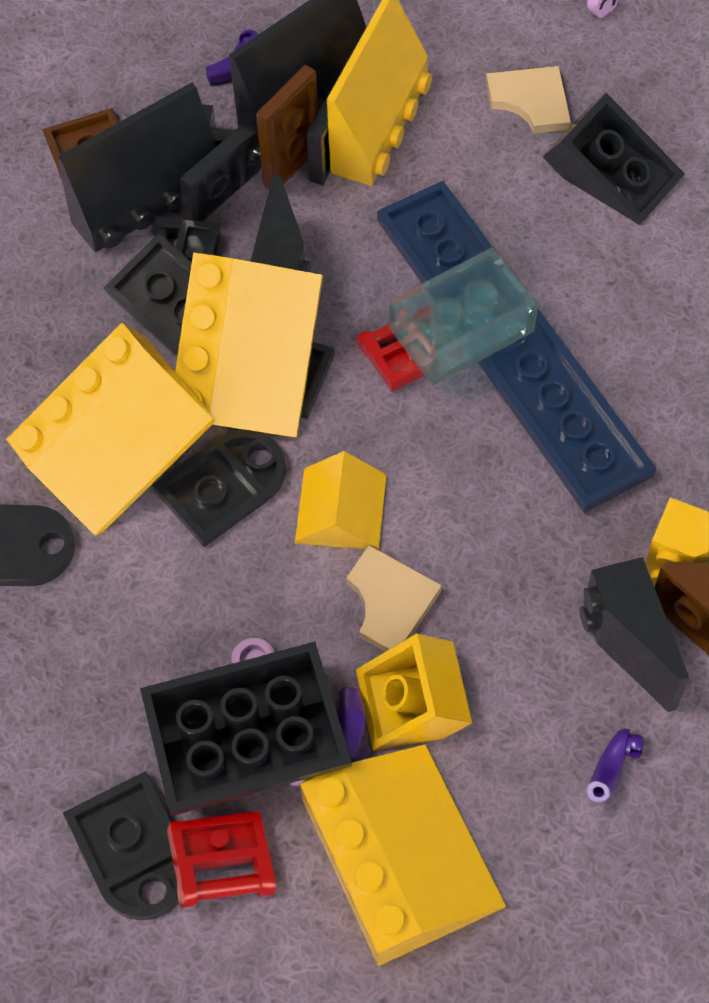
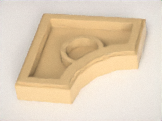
M559 66L486 73V85L491 109L507 110L518 114L529 123L533 134L566 131L571 126Z
M370 545L346 577V584L359 594L365 606V620L359 632L360 638L384 652L413 635L442 591V585Z

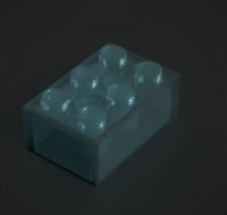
M491 247L390 300L389 329L431 385L434 386L535 331L538 303L494 248Z

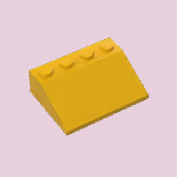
M399 0L381 1L327 98L330 171L332 174L369 186H373L378 175H385L390 163L389 153L392 147L399 148L405 131L403 126L406 120L413 121L419 103L417 99L420 94L426 95L432 82V73L428 72V55Z
M193 252L175 372L216 421L212 425L298 437L323 275Z
M121 323L6 440L27 468L94 535L98 536L139 498L216 420L148 338L128 325Z
M426 745L352 762L351 767L322 774L300 783L302 801L378 966L506 908Z

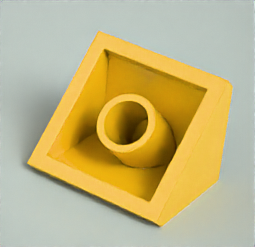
M346 451L304 468L295 544L366 549L370 545L379 550L387 475Z

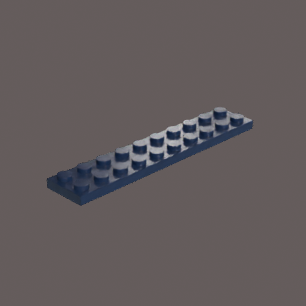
M444 181L438 182L377 211L378 223L584 513L655 476L656 467Z

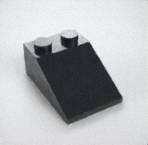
M607 92L590 105L542 156L566 181L638 225L647 218L685 175Z
M273 175L250 262L311 273V261H305L304 243L280 175Z
M643 557L591 570L588 587L584 588V605L579 608L584 630L586 632L593 631L597 644L666 711L677 710L689 676Z

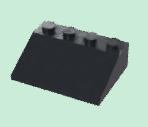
M309 0L229 54L238 128L247 123L257 124L256 113L304 65L316 71L319 112L367 28L357 0Z
M192 82L57 156L70 221L95 253L104 247L110 249L117 246L125 235L136 229L144 230L150 227L153 221L165 212H175L182 208L180 178L216 147L197 88Z
M315 641L140 688L171 816L352 766Z

